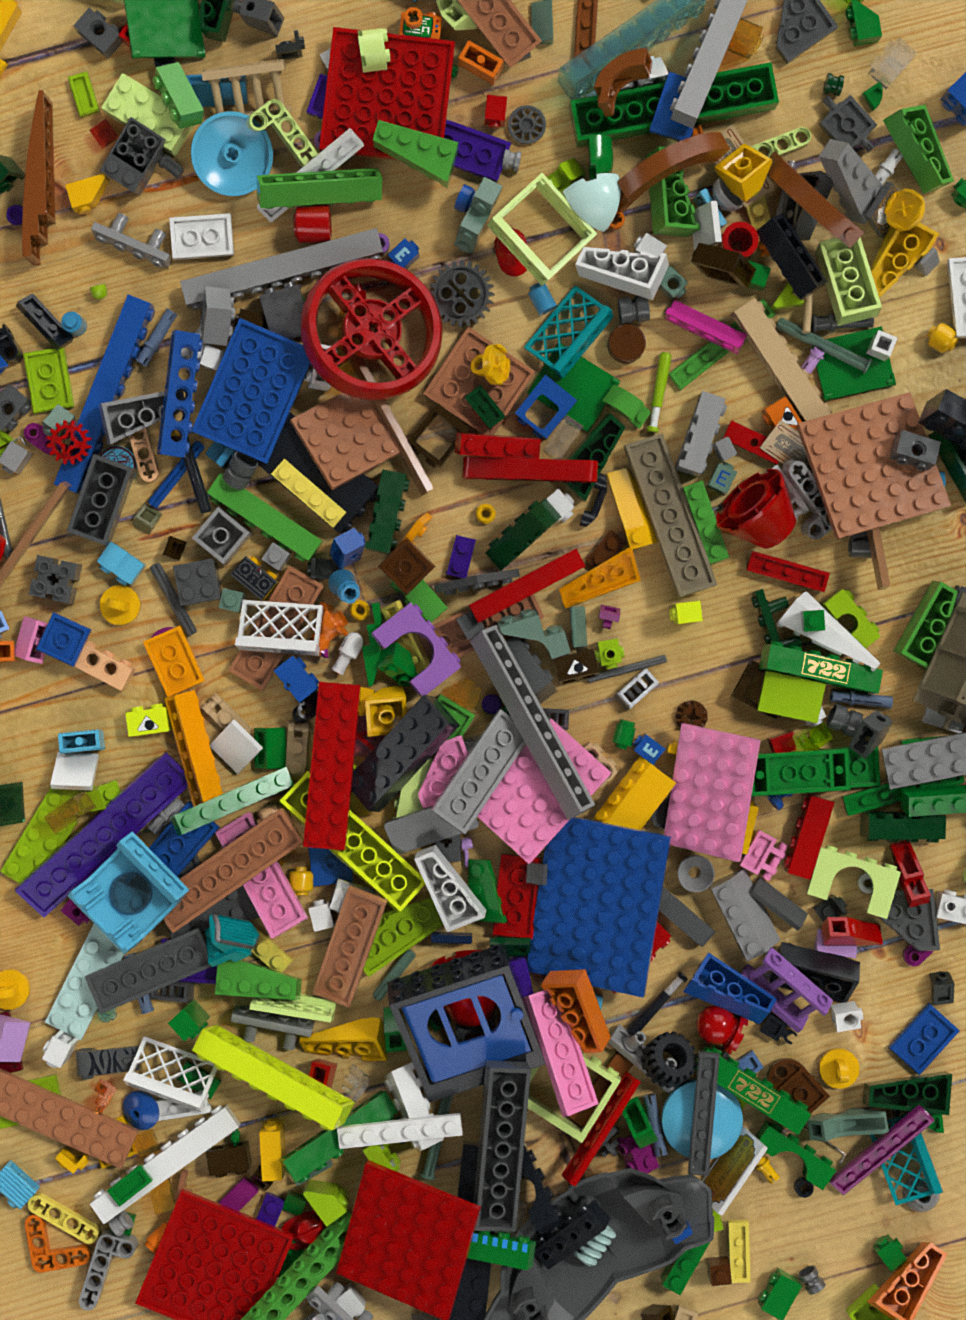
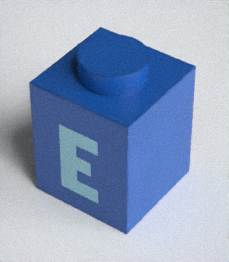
M404 238L388 254V259L408 269L420 257L419 247L412 240L409 242Z
M645 733L643 736L638 735L633 742V750L652 765L655 764L665 751L664 747Z

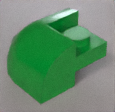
M607 135L588 136L589 179L594 180L597 178V174L612 173L614 163L612 138Z

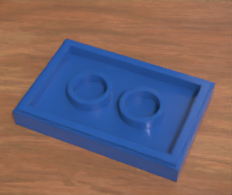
M669 71L649 132L678 142L691 137L692 128L670 119L673 113L670 110L674 98L679 99L678 88L681 81L686 82L687 77Z
M928 1002L888 1047L920 1075L960 1030Z

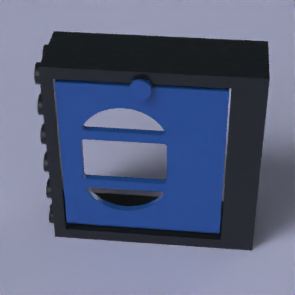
M504 943L493 945L488 949L475 951L470 955L454 958L449 962L436 964L428 969L415 971L410 975L401 978L397 977L387 982L390 1009L429 1103L484 1085L486 1060L527 1062L531 1069L545 1065L524 994ZM503 974L505 975V978H506V980H507L508 986H509V988H510V991H511V993H512V996H513V999H514V1001H515V1004H516V1007H517V1008H515V1006H514V1003H513L512 998H511V996H510V993H509V990H508V988H507L506 982H505V980H504ZM478 995L490 998L500 1009V1021L493 1031L489 1028L477 997ZM471 998L485 1034L458 1043L443 1006ZM434 1010H437L451 1045L436 1041L428 1031V1019ZM520 1020H522V1022H523V1025H524V1028H525V1030H526V1033H527L528 1038H526V1035H525V1032H524V1030H523V1027H522V1024H521Z

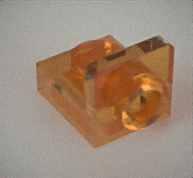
M99 1079L94 1089L100 1093L94 1102L97 1104L94 1112L102 1115L114 1097L117 1088L111 1082Z

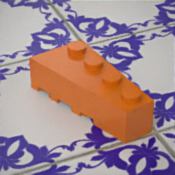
M921 1242L908 1256L907 1261L897 1268L867 1303L892 1320H914L948 1254L931 1242Z

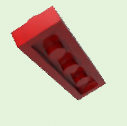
M751 551L746 571L823 593L825 592L830 575L829 572Z

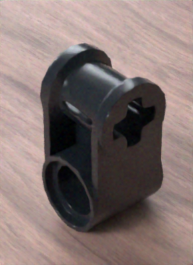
M4 323L0 328V355L7 362L18 364L23 359V352L16 342L13 333ZM15 349V355L9 358V351Z
M318 691L293 709L292 717L297 723H305L316 716ZM303 710L306 712L304 715L301 714Z

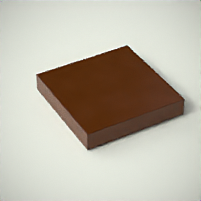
M407 537L378 567L407 596L436 566Z

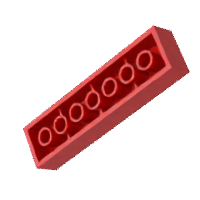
M319 682L303 847L346 850L361 697L360 685Z

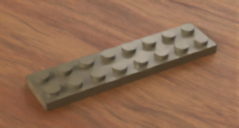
M663 433L624 445L626 456L677 597L681 598L715 587L718 584Z

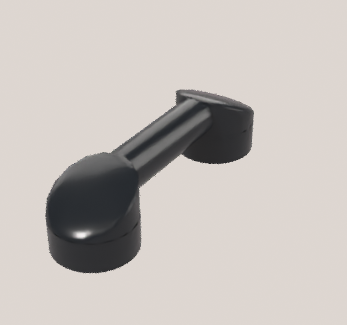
M599 474L597 483L593 487L599 489L592 510L591 512L584 511L579 526L587 527L598 517L607 493L605 474Z

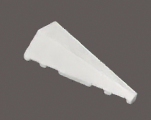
M807 591L794 601L777 623L778 627L782 628L785 626L794 630L793 634L797 636L802 634L812 639V643L840 656L845 654L853 658L852 662L857 664L862 662L870 666L871 671H875L880 665V662ZM824 610L825 630L803 632L801 611Z

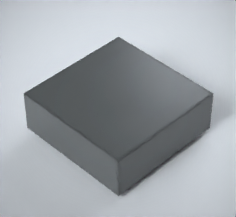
M527 863L526 883L547 885L548 864Z

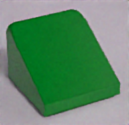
M289 1190L282 1210L298 1216L302 1214L307 1199L304 1195Z

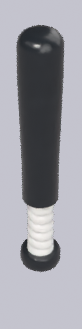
M679 971L676 979L665 990H662L627 1027V1032L633 1036L641 1031L671 998L672 993L679 985L687 982L688 978Z

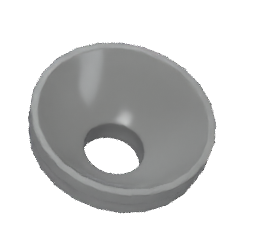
M719 177L713 184L712 199L717 201L718 208L722 211L734 212L739 210L743 206L742 201L731 193L721 177Z
M689 856L678 867L679 882L688 891H704L714 881L715 871L713 865L703 856ZM693 866L700 869V875L697 878L689 876V869Z
M911 1176L904 1184L911 1187L915 1176ZM918 1178L914 1189L920 1192L929 1190L927 1183ZM905 1187L902 1189L903 1198L907 1197L909 1189ZM940 1194L929 1195V1199L925 1202L916 1199L906 1202V1204L915 1211L927 1212L937 1205Z

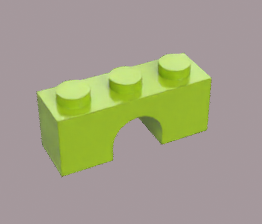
M844 588L839 589L822 602L821 605L836 620L844 614L849 615L854 622L853 629L849 633L866 649L881 637L878 633L880 630L873 621L869 622L865 617L867 615L866 611L860 605L857 606L853 600L855 598L849 590L845 591Z

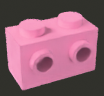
M24 616L14 649L15 656L27 661L43 663L45 653L36 650L48 625L47 622Z

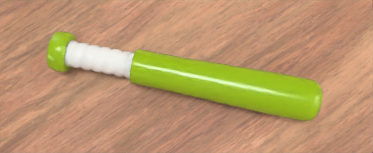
M662 352L659 355L652 400L650 425L647 426V432L651 433L659 432L657 423L660 408H662L672 358L671 354L667 352Z

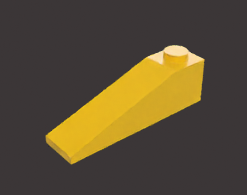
M920 222L912 229L906 231L896 230L890 226L870 268L879 298L898 281L900 276L907 270H910L914 266L913 264L930 251L940 233Z
M627 468L607 473L627 547L631 546L632 550L658 543L637 483Z
M381 1018L358 1019L313 1033L311 1037H301L299 1040L304 1051L308 1053L328 1056L332 1053H338L343 1055L342 1058L348 1059L350 1055L359 1056L362 1061H387L388 1059L384 1025Z

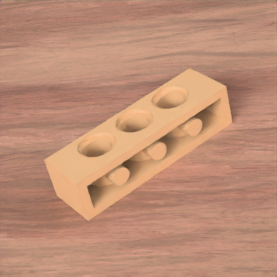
M87 640L75 667L120 691H125L136 671V668L132 667L133 663L124 658L120 661L114 658L115 654L106 649L101 651L96 648L97 645ZM92 654H96L98 657L96 665L90 663L89 659ZM110 663L116 666V672L113 675L107 670Z

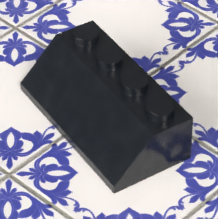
M781 942L777 950L780 955L833 1001L848 1002L859 983L860 962L785 942ZM772 970L769 977L770 983L779 978ZM787 983L780 986L782 988L794 990Z

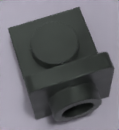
M298 30L294 31L295 42L283 41L279 45H275L278 59L303 57L302 49H305L304 37L299 36Z
M312 558L311 562H308L307 571L311 575V579H329L337 571V565L333 559Z
M833 894L827 900H823L813 907L822 922L827 917H838L841 914L845 915L848 913L845 910L847 905L840 896L837 898Z
M948 971L930 973L929 978L932 982L931 1000L933 1005L954 1003L955 983Z

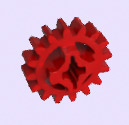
M63 420V426L56 423V430L50 428V432L53 435L46 437L48 440H51V443L46 446L53 449L49 454H56V461L63 459V464H67L70 460L71 464L74 465L76 464V459L80 462L83 461L82 455L89 456L86 449L92 448L91 445H88V441H91L92 438L86 436L89 430H82L83 424L80 423L76 426V421L72 420L69 425L67 420ZM68 429L66 430V434H64L63 436H58V434L62 430ZM77 432H79L83 441L78 439L76 436ZM71 437V441H74V445H70L68 448V444L65 443V440H68ZM56 443L63 449L62 453L58 450ZM75 449H81L78 454L71 456Z

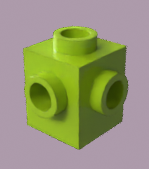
M618 638L597 642L598 650L594 651L596 662H600V665L605 666L606 669L618 667L617 663H622L621 658H625L623 646H619ZM609 650L612 651L611 658L607 657V652Z

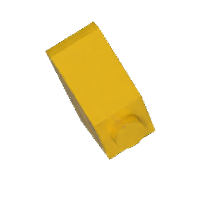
M103 173L65 184L72 209L76 213L85 214L90 212L92 208H95L109 184L108 177Z

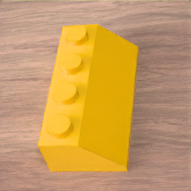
M640 756L592 820L641 830L675 786L676 782Z

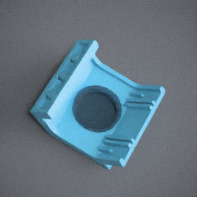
M133 831L116 845L118 849L88 879L68 894V897L124 955L133 947L135 948L179 904L189 891L182 881Z

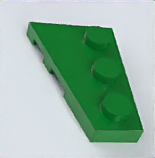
M472 858L469 859L468 887L486 909L485 918L477 921L506 923L507 919L503 915L501 908V897H498L495 886L497 883L491 861Z

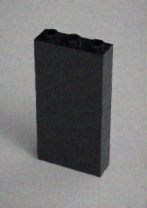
M290 412L268 464L258 461V465L271 475L284 459L287 460L347 512L334 527L340 534L347 532L354 525L352 521L355 517L360 518L367 510L365 508L366 504L369 501L373 502L377 498L379 486L362 474L331 490L291 425L290 420L295 416Z

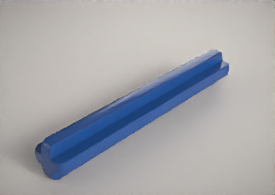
M197 440L192 444V449L195 458H197L205 448V446ZM183 458L180 459L148 500V503L154 508H158L187 471Z

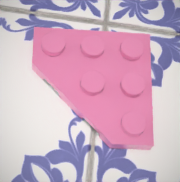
M462 735L446 740L438 749L418 793L423 809L436 803L469 754Z

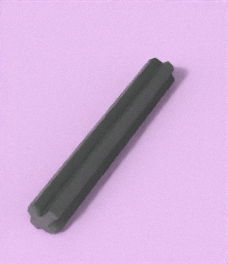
M155 563L150 567V570L187 636L195 634L197 630L184 606H180L179 597L160 563Z

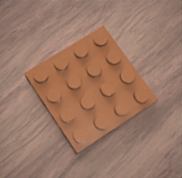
M468 327L423 395L436 404L439 403L451 414L479 433L494 435L504 419L489 430L466 401L465 396L481 384L504 415L507 416L536 371L509 353H505L506 358L510 360V373L508 379L503 381L502 385H492L486 380L485 376L476 375L471 370V361L477 355L484 354L486 347L494 343ZM482 362L479 364L478 370L482 368Z
M340 393L290 420L291 425L331 490L357 478L402 452L371 400L358 399Z

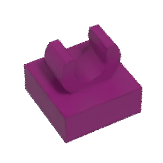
M600 605L599 618L603 619L602 628L611 629L612 621L619 623L620 608Z

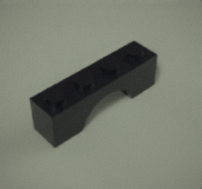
M524 1145L521 1179L531 1181L535 1187V1201L528 1213L536 1231L542 1235L562 1224L563 1222L560 1217L563 1214L558 1204L554 1205L551 1199L554 1197L549 1185L545 1186L544 1184L545 1175L540 1167L537 1168L535 1164L537 1158L533 1150H528Z

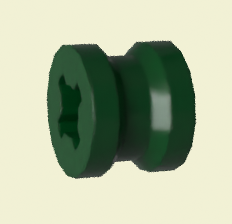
M828 73L823 93H834L835 96H840L844 84V76L839 75L837 77L832 73Z

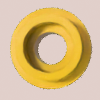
M485 503L476 509V518L479 522L488 524L495 519L496 511L492 505ZM484 510H488L490 513L487 518L482 516Z
M357 600L352 603L350 614L356 620H364L370 614V606L363 600ZM362 606L364 612L358 614L356 611L357 607Z

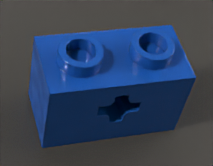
M354 527L333 539L329 554L339 570L361 559L366 543L365 538Z

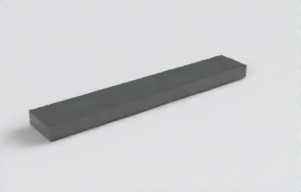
M698 1051L688 1174L709 1176L720 1056L716 1052Z

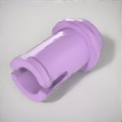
M817 347L810 349L811 353L800 366L810 374L818 362L824 359L823 355L825 353Z

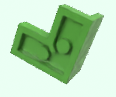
M440 694L437 700L460 724L448 739L459 735L463 737L476 714L447 696Z

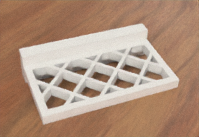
M243 600L238 637H236L235 646L239 650L319 656L323 606ZM247 605L256 606L260 610L252 618H249L246 614ZM270 607H276L279 613L270 620L264 612ZM289 609H296L299 615L289 621L284 614ZM310 610H318L317 618L310 623L304 615ZM263 614L268 622L259 629L253 621ZM283 616L288 624L278 630L273 622ZM303 617L308 625L298 632L293 624ZM252 624L257 631L251 636H244V628ZM272 625L277 633L272 637H265L262 631ZM291 626L297 634L291 639H285L282 633ZM312 628L315 632L314 641L305 640L302 634Z
M144 1036L130 1070L126 1073L123 1081L126 1085L201 1112L218 1069L209 1060H201L195 1054ZM146 1043L154 1045L157 1052L146 1057L143 1051ZM167 1051L173 1052L176 1059L164 1064L161 1054ZM159 1055L162 1065L151 1070L147 1060ZM185 1058L192 1059L195 1066L183 1071L180 1061ZM146 1062L148 1072L143 1074L134 1072L138 1064ZM178 1062L181 1072L170 1077L166 1067ZM206 1064L212 1066L211 1074L202 1078L198 1068ZM164 1068L168 1078L162 1081L155 1080L153 1073ZM196 1069L200 1079L188 1083L185 1074ZM183 1075L187 1085L181 1088L174 1087L171 1080ZM202 1082L204 1086L202 1095L193 1094L190 1087Z

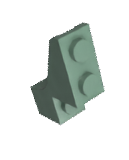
M484 177L474 194L471 206L460 224L454 246L458 247L459 250L470 254L476 248L503 187Z
M526 609L521 611L519 615H507L502 617L500 621H497V625L504 635L536 640L543 643L551 659L571 653L562 626L551 625L543 631L539 615L535 609Z
M851 1108L838 1115L820 1113L809 1118L807 1121L810 1140L824 1142L842 1136L884 1134L889 1132L886 1111Z

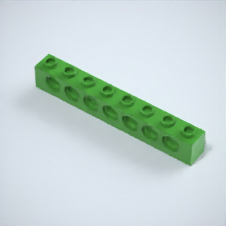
M347 1209L345 1214L328 1225L241 1320H285L339 1262L352 1212Z

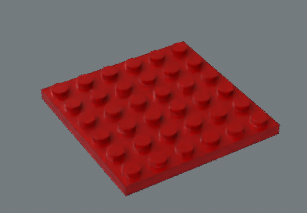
M333 27L319 146L320 151H323L351 128L364 144L354 155L396 160L374 147L373 138L378 120L441 138L445 137L455 41L387 33L388 41L384 42V46L390 52L391 62H387L388 69L363 73L358 31L361 30Z
M368 1160L365 1163L336 1274L441 1320H449L481 1206Z
M182 1189L135 1304L174 1320H241L276 1282L295 1234Z

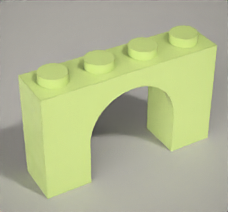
M826 845L825 848L821 847L807 894L827 900L835 875L843 868L858 867L864 870L872 881V894L866 913L887 919L901 872L896 871L897 866L885 863V867L877 865V860L865 857L864 861L857 859L858 854L846 851L844 855L837 852L838 848Z

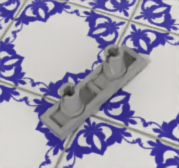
M117 213L111 228L94 222L91 230L94 238L100 243H110L119 251L124 252L126 250L140 260L145 258L151 261L156 267L162 268L163 266L169 268L172 262L170 254L159 250L166 236L163 231L155 229L149 243L145 244L122 234L129 220L122 213Z
M246 1005L235 1006L231 1022L246 1024L243 1038L246 1042L255 1041L257 1027L285 1032L283 1048L286 1050H294L297 1035L311 1037L315 1022L305 1018L250 1010V1007Z
M619 1024L610 1035L611 1039L608 1043L646 1074L647 1071L642 1069L644 1062H641V1057L644 1055L642 1054L643 1049L646 1048L643 1045L644 1041H646L645 1034L639 1031L631 1036ZM668 1058L665 1061L669 1067L674 1069L677 1067V1063L673 1058ZM661 1087L668 1094L674 1089V1087Z
M335 1282L327 1293L319 1286H316L305 1297L313 1308L324 1315L326 1320H354L336 1303L344 1291V1287L338 1282ZM364 1310L357 1320H372L373 1315L369 1311Z

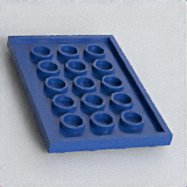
M239 318L191 431L268 464L311 364L306 356L303 345Z

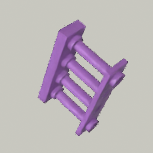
M772 947L768 950L762 961L764 964L756 970L749 964L743 967L741 975L777 998L771 1011L795 1032L798 1033L803 1030L809 1017L808 1015L815 1010H818L823 1016L827 1015L833 1000ZM770 969L779 976V978L771 983L762 976ZM785 983L794 989L787 996L777 989ZM801 996L810 1003L803 1009H800L793 1003V1001Z

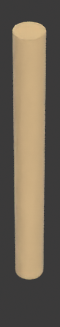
M810 254L811 257L813 258V260H814L815 263H816V257H817V255H816V254ZM813 294L805 297L802 333L805 334L811 331Z

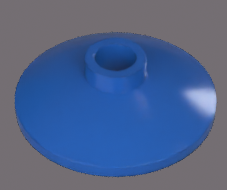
M133 1091L124 1099L123 1114L132 1127L139 1130H148L157 1123L160 1114L159 1106L149 1093Z

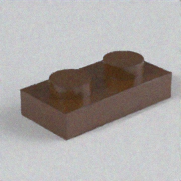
M610 530L585 562L595 568L617 555L627 542Z

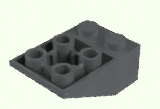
M130 117L100 171L132 192L141 195L153 174L166 139Z

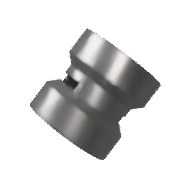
M814 1265L804 1268L798 1274L800 1281L805 1283V1289L809 1295L820 1292L826 1285L824 1280L818 1276L819 1272Z

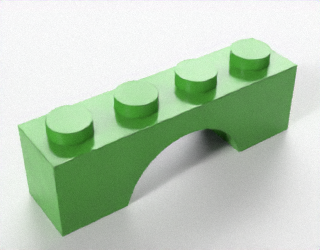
M703 480L683 487L710 564L729 558L720 529L716 526L717 520Z

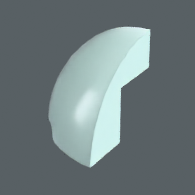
M614 173L597 174V178L587 182L584 179H580L563 191L568 203L577 215L587 224L602 232H605L612 223L620 202L621 188L617 183L620 179L619 175Z

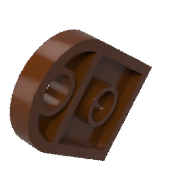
M781 1058L775 1061L768 1070L767 1080L774 1084L773 1088L778 1091L781 1089L785 1090L795 1102L798 1100L808 1105L810 1113L830 1097L807 1069L795 1059ZM779 1066H784L786 1068L785 1075L777 1076L776 1069Z

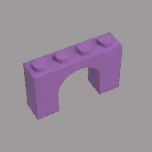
M410 602L373 631L371 635L383 650L400 636L408 633L419 634L429 642L432 650L429 665L409 681L417 694L422 697L461 668L459 664L461 660L454 652L450 653L446 648L448 644L445 639L435 634L434 630L436 629L429 620H424L421 616L423 612L417 604L413 605Z

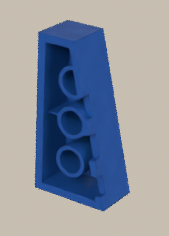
M709 952L698 965L683 991L757 1024H760L766 1018L777 1000L770 993Z

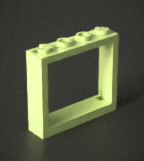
M543 173L535 178L487 224L490 230L542 286L597 235L595 230L572 209L565 195L557 190L552 180H548ZM534 189H537L583 239L551 270L545 266L503 220Z
M581 1049L586 1066L611 1082L583 1129L531 1095L528 1098V1109L582 1143L620 1083L621 1077L618 1076L619 1073L614 1068L609 1066L607 1069L601 1065L602 1061L593 1055L590 1058ZM539 1067L531 1069L530 1082L533 1079L536 1072L538 1071Z

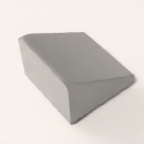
M932 248L916 264V268L925 276L939 264L937 250Z
M725 437L713 445V449L721 463L737 454L729 437Z

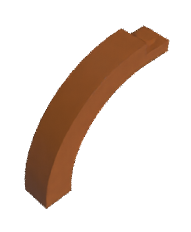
M711 132L686 138L658 151L635 166L617 182L621 188L618 212H624L645 191L669 175L692 165L717 162L730 150L722 133Z
M776 151L770 155L769 158L772 159V164L768 175L823 227L851 248L865 232L820 194Z

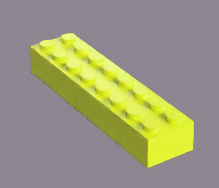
M308 771L279 801V804L304 827L310 773ZM350 810L346 850H329L380 897L387 899V903L399 913L425 885L423 877Z
M219 1025L203 1028L192 1049L201 1060L211 1061L217 1069L227 1070L232 1073L231 1076L233 1078L248 1082L252 1089L264 1091L267 1093L266 1096L268 1098L283 1102L286 1108L301 1112L302 1117L310 1121H317L320 1123L319 1126L328 1131H333L345 1124L355 1103L353 1100L255 1045L244 1041L239 1036Z

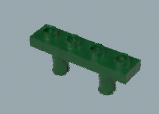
M763 589L752 592V604L754 608H758L760 614L757 616L761 628L764 627L766 635H764L766 645L771 644V641L783 643V647L786 648L802 646L801 639L797 635L781 640L772 617V613L789 608L786 596L768 602Z

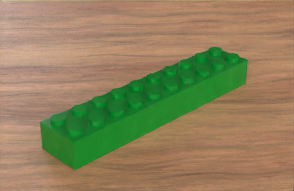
M772 62L717 72L695 125L775 110L779 104ZM665 82L619 91L616 97L614 115L605 117L602 109L598 106V95L570 100L569 110L576 147L588 146L587 141L590 135H607L614 141L651 134L649 130Z

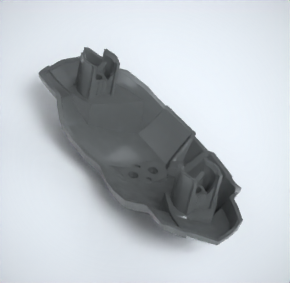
M632 1168L611 1173L604 1172L579 1181L576 1187L569 1185L568 1191L553 1200L554 1205L558 1204L563 1214L560 1217L562 1222L570 1213L574 1215L581 1200L586 1195H589L600 1202L599 1206L611 1218L608 1226L616 1233V1237L610 1238L611 1244L605 1245L607 1250L601 1252L602 1257L600 1259L596 1258L597 1264L591 1265V1267L580 1261L574 1253L549 1270L535 1254L533 1267L529 1270L502 1265L501 1288L488 1308L484 1320H585L618 1282L672 1264L686 1250L704 1245L713 1240L712 1190L692 1174L657 1179ZM531 1218L518 1231V1235L528 1236L531 1241H535L541 1235L536 1231ZM687 1220L693 1234L675 1244L672 1238L681 1235L685 1228L688 1227Z

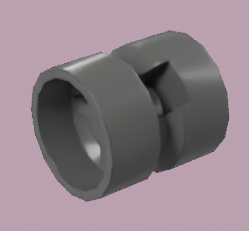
M638 295L634 299L630 297L618 298L620 324H630L634 320H637V322L649 321L650 309L648 299Z
M236 451L222 477L226 484L241 490L247 487L251 476L258 467V461Z
M836 703L829 713L826 727L834 731L841 729L844 735L853 738L863 720V714L853 710L848 712L847 707Z

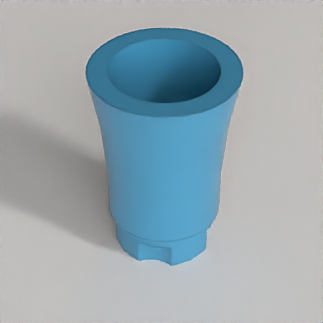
M341 569L335 571L330 576L328 581L329 589L343 602L351 604L360 597L359 586L351 571Z

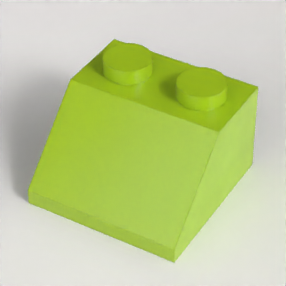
M312 1179L306 1181L302 1194L326 1227L347 1212L350 1196L344 1187L341 1188L338 1183Z

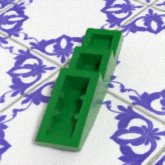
M380 602L371 603L375 624L367 625L370 645L362 646L368 686H374L381 652L380 645L371 635L373 631L383 624Z

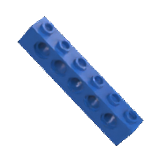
M179 330L172 331L157 454L185 458V454L189 452L190 443L187 442V435L192 430V422L189 419L190 413L194 412L195 401H192V396L197 390L195 372H198L200 367V360H197L198 352H201L203 343L200 339V334ZM183 348H187L190 351L189 359H184L181 356ZM181 368L185 369L188 373L186 380H182L178 375ZM178 389L183 390L185 393V398L182 401L176 397ZM176 409L182 412L183 417L180 421H176L173 417ZM173 430H177L180 434V439L177 442L171 439L170 435Z

